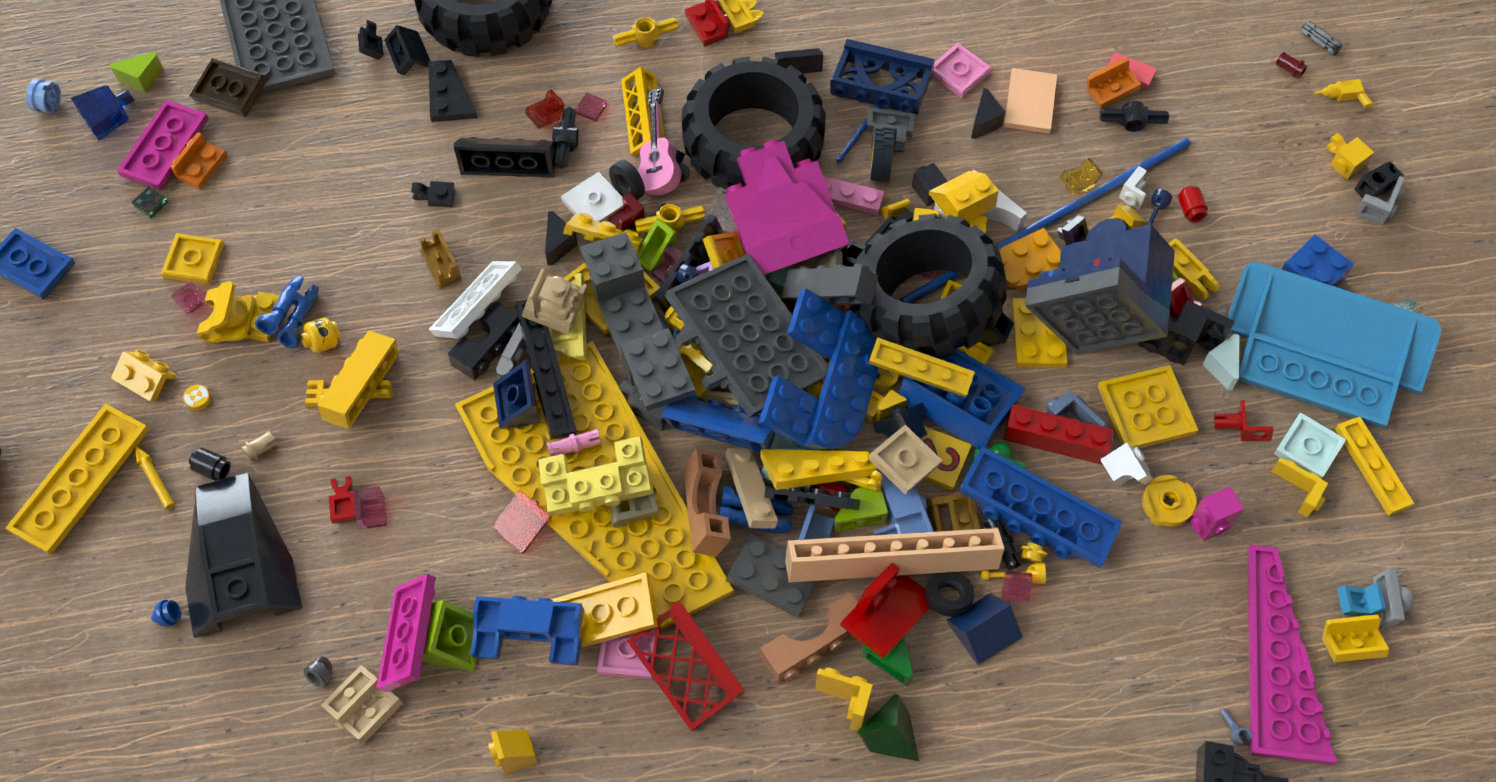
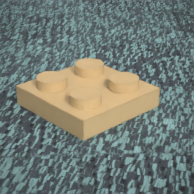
M906 425L870 453L868 457L905 495L940 466L943 461Z

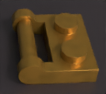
M964 494L933 497L926 500L927 510L931 513L934 532L944 531L940 508L944 507L948 509L952 531L980 529L975 502L972 498Z

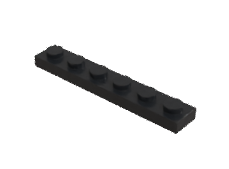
M527 299L516 301L515 307L550 440L569 437V434L572 433L576 435L577 430L549 327L522 317Z

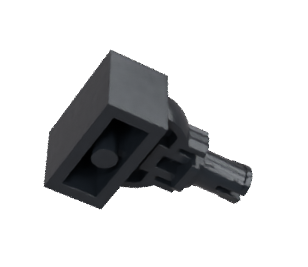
M1205 741L1197 750L1195 782H1289L1288 778L1263 775V772L1259 771L1260 765L1251 764L1243 756L1234 753L1233 745Z

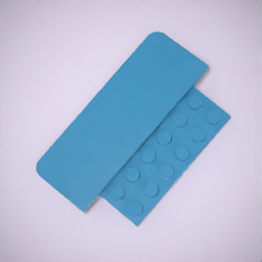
M1251 262L1244 268L1227 318L1235 321L1229 333L1247 338L1239 365V381L1353 419L1360 416L1363 422L1383 429L1388 424L1398 388L1417 395L1422 392L1441 334V326L1434 318L1259 262Z

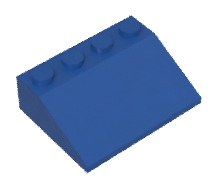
M958 349L954 350V356L940 360L975 371L966 398L908 377L904 378L898 394L907 399L906 406L910 407L923 403L926 410L923 415L924 417L978 449L982 446L987 448L1009 416L1012 405H1016L1026 389Z
M696 395L670 403L662 413L663 419L673 429L752 449L757 452H761V449H770L775 436V432L759 424L762 413L749 418L741 407L734 406L733 410L723 407V403L715 400H709V403L699 401L700 397Z

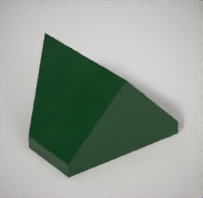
M894 694L857 733L870 752L919 761L910 714L899 695Z

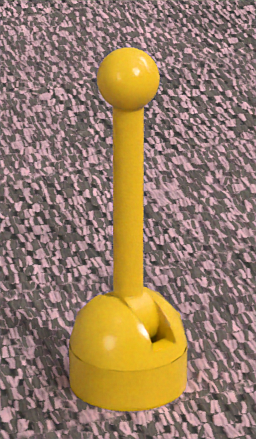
M1045 563L1031 564L1026 571L990 572L983 570L980 576L983 580L995 577H1027L1033 584H1046Z

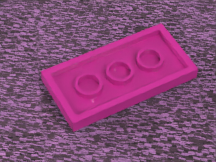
M165 100L118 168V174L121 177L162 190L173 173L170 166L174 158L183 151L188 141L196 133H200L209 119L207 114Z
M425 574L394 589L376 689L387 692L419 679L422 672L423 652L427 644L426 634L431 619L430 610L432 599L435 595L436 577Z

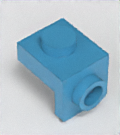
M1373 584L1366 588L1344 585L1337 589L1339 603L1344 615L1368 616L1386 609L1380 584Z

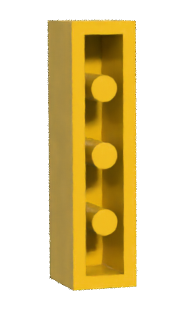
M368 330L364 338L359 340L351 357L346 359L344 367L338 376L336 375L333 378L331 386L318 401L317 406L323 421L350 430L399 356L394 338Z

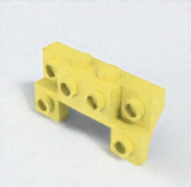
M639 436L614 442L617 462L569 473L567 458L564 454L538 459L541 484L545 487L548 513L551 516H557L575 511L589 512L593 511L597 506H616L624 500L654 494L642 438Z

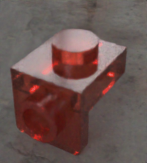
M551 89L547 91L544 100L527 106L525 114L540 129L560 120L565 104Z

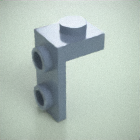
M1071 390L1060 399L1055 397L1046 406L1048 409L1047 413L1063 417L1066 413L1070 412L1081 422L1106 427L1103 418L1098 413L1093 412L1086 405L1085 401Z

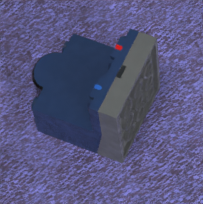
M1106 219L1090 230L1085 241L1061 247L1058 269L1042 272L1038 278L1028 280L1025 306L1076 355L1167 337L1175 250L1151 224L1132 229L1123 219Z

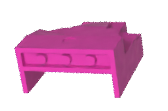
M777 139L763 143L764 148L755 151L754 147L740 152L741 156L737 158V162L746 186L742 187L741 183L728 187V193L724 194V198L745 255L749 254L763 275L850 244L841 217L837 216L818 161L811 163L809 158L796 163L797 168L794 169L785 142L778 143Z

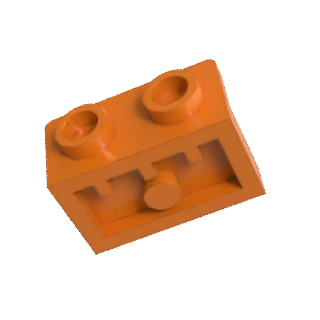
M198 132L188 141L183 151L174 158L170 167L177 180L201 190L228 155L225 150L206 142L203 134Z

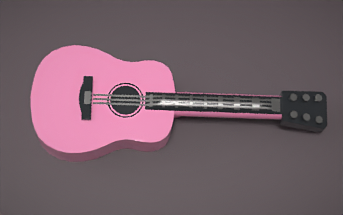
M662 88L651 90L648 93L651 141L642 145L640 149L641 163L638 172L644 182L645 193L649 196L667 194L673 191L681 180V170L675 158L676 147L666 138H660L659 105L662 103L664 95Z

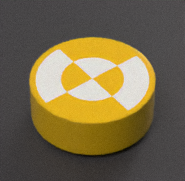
M193 385L186 389L183 400L190 410L201 411L210 404L211 394L205 386Z

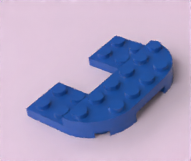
M805 288L799 293L787 334L830 360L820 397L817 399L781 376H776L772 379L759 424L804 450L829 451L850 443L862 428L878 372L877 366L869 364L875 341L870 330L866 327L865 321L851 310L844 313Z

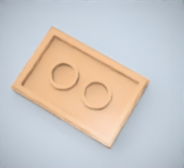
M1012 68L1004 120L1005 128L1050 134L1057 74Z

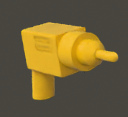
M1360 79L1337 81L1336 84L1328 85L1322 91L1314 92L1315 95L1323 94L1325 97L1328 96V98H1336L1337 102L1359 100L1365 109H1370L1374 106L1365 93Z

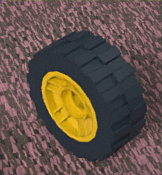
M875 128L870 181H890L894 130Z

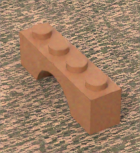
M695 449L683 466L692 553L717 557L731 540L728 517L719 516L716 511V492L722 476L720 453Z
M851 591L828 605V626L817 638L809 641H797L782 634L760 648V658L777 683L784 679L786 681L793 679L799 674V669L806 665L809 667L815 665L822 659L821 655L829 650L831 652L837 651L844 645L846 639L853 636L840 626L842 620L858 603Z

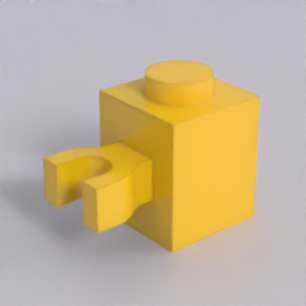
M1339 133L1330 138L1332 142L1326 146L1330 152L1336 154L1330 165L1347 180L1365 168L1374 154V151L1358 137L1347 144Z

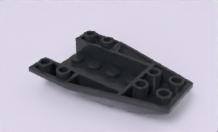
M249 473L196 486L185 585L194 638L222 631L221 622L259 611L271 608L277 616L303 608L293 558Z

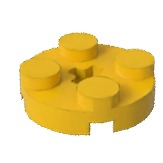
M1158 476L1149 483L1143 492V509L1147 516L1150 517L1151 522L1156 526H1180L1191 518L1196 507L1197 500L1193 488L1187 482L1184 484L1182 481L1177 480L1178 477ZM1165 496H1168L1171 500H1175L1172 506H1169L1163 502Z

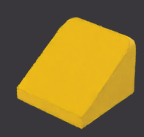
M909 198L880 208L885 221L888 217L892 218L894 216L898 218L905 209L909 210L910 200Z
M893 390L889 391L877 407L876 420L879 421L891 415L890 411L900 406L906 408L907 399Z

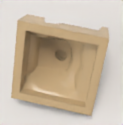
M541 268L528 296L522 317L569 335L587 295V285L583 284L580 287L560 276L553 277L552 273Z

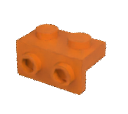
M1127 57L1120 61H1114L1110 66L1100 71H1094L1087 77L1086 91L1100 110L1141 90V83L1129 69L1130 61Z

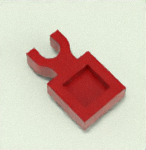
M351 476L345 477L346 484L342 487H338L336 478L330 479L331 487L335 492V495L329 496L330 520L332 524L359 520L357 495L355 492H351L353 488Z

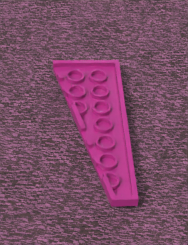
M1250 545L1247 548L1250 731L1252 733L1250 755L1335 765L1337 763V756L1333 754L1329 740L1331 735L1329 729H1326L1322 715L1323 707L1321 702L1318 701L1314 687L1315 679L1305 645H1302L1298 631L1300 626L1298 620H1295L1291 606L1293 602L1291 595H1288L1285 585V574L1278 549L1276 547Z

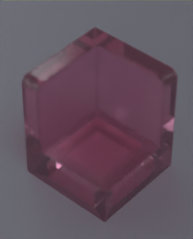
M670 243L664 249L665 260L652 270V275L663 284L683 253Z
M373 487L354 490L355 518L360 529L386 526L385 496L381 488Z

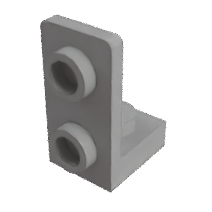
M1399 176L1387 202L1365 194L1355 214L1383 225L1387 217H1393L1398 207L1394 202L1395 200H1400L1405 190V187L1401 186L1404 177Z

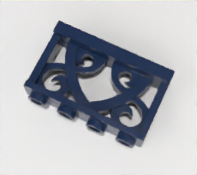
M847 39L843 53L830 80V93L841 98L844 97L862 103L879 105L883 108L918 115L928 85L934 75L935 59ZM848 62L855 63V67L846 68ZM882 69L890 71L891 76L896 81L877 87L867 74H873ZM853 73V75L848 77V80L842 78L847 74ZM916 78L922 79L920 85L913 81ZM907 86L913 88L916 94L910 95Z

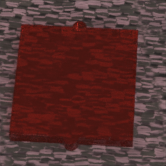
M519 490L492 525V528L505 538L504 541L506 543H511L519 551L525 553L552 516L539 506L538 501H533Z

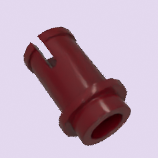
M1282 52L1276 61L1277 66L1292 73L1293 77L1297 76L1300 78L1307 69V65H1305L1303 60L1298 61L1285 52Z

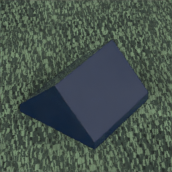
M523 361L493 383L500 429L539 423L530 365L528 361Z
M992 593L973 603L966 613L951 617L946 621L977 665L1022 638L1011 605Z

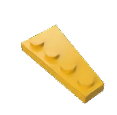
M761 449L760 458L776 490L870 477L873 471H877V467L868 459L870 455L868 451Z

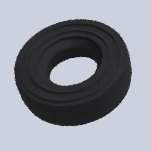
M620 160L610 167V180L615 190L622 197L629 192L636 200L644 196L645 186L642 177L630 162Z
M936 573L927 583L925 597L927 603L935 612L948 617H956L966 613L971 607L974 599V588L971 582L960 573ZM943 587H951L959 592L960 597L957 600H947L940 595L939 590Z

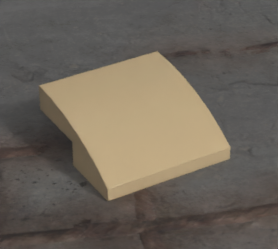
M360 665L321 706L363 745L403 703L391 691L383 692L376 689L378 679Z

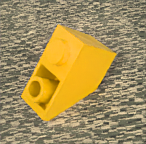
M506 730L491 733L493 742L488 745L497 768L502 766L505 774L538 764L528 730Z

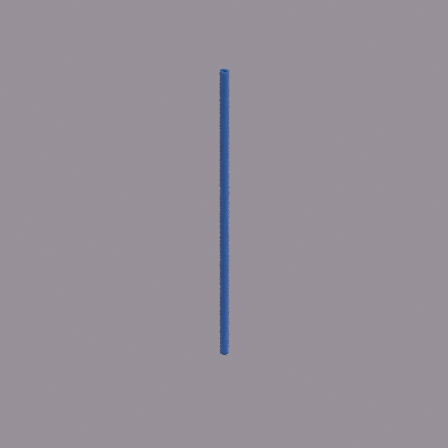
M1188 138L1182 139L994 246L999 250L1016 240L1053 224L1125 183L1139 166L1148 170L1191 145ZM948 271L900 298V301L911 304L945 285L949 280L952 281L959 277L961 274Z

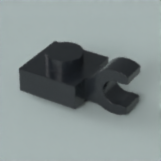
M367 20L366 28L361 26L359 30V52L379 60L384 55L382 37L376 35V23Z
M430 181V187L414 182L411 187L413 200H427L428 206L452 207L455 192L454 182Z

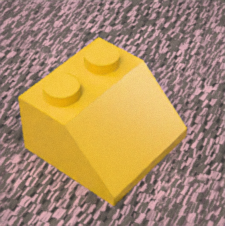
M968 171L929 191V195L946 217L951 215L965 219L967 222L995 208L999 193L997 187L985 173Z

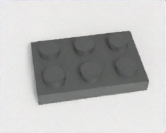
M749 534L726 579L727 582L797 618L815 581L789 582L785 564L786 552L752 534Z

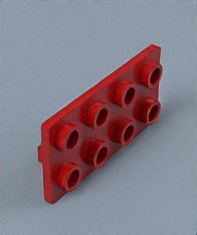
M893 563L864 590L855 608L840 623L841 627L881 658H885L931 608L926 601L925 589L907 575L897 576L900 568Z

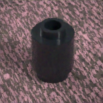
M203 447L195 450L189 458L191 471L214 481L225 479L231 468V463L227 461L225 456Z

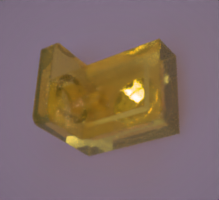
M1086 158L1079 168L1065 170L1059 178L1069 191L1076 194L1092 190L1103 175V172L1090 158Z

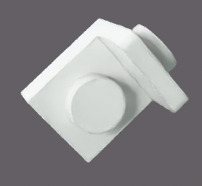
M1140 166L1126 181L1119 196L1127 205L1133 206L1136 209H1140L1146 197V193L1141 190L1146 184V181L1143 179L1147 170Z

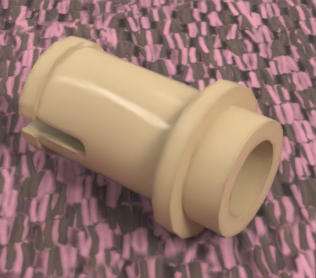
M267 431L264 435L250 443L246 441L245 445L241 448L250 461L253 458L255 460L258 459V455L277 446V442L274 441L273 435Z

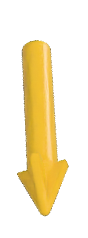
M136 446L137 464H139L140 468L142 467L165 510L172 509L175 503L151 463L153 460L147 453Z

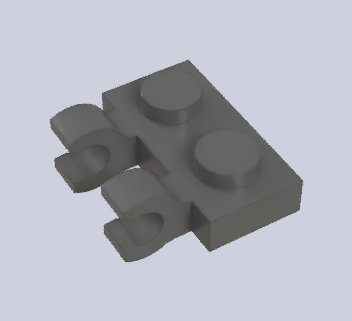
M869 107L866 131L873 132L871 148H873L875 128L894 130V135H896L894 151L903 152L906 137H912L915 114Z

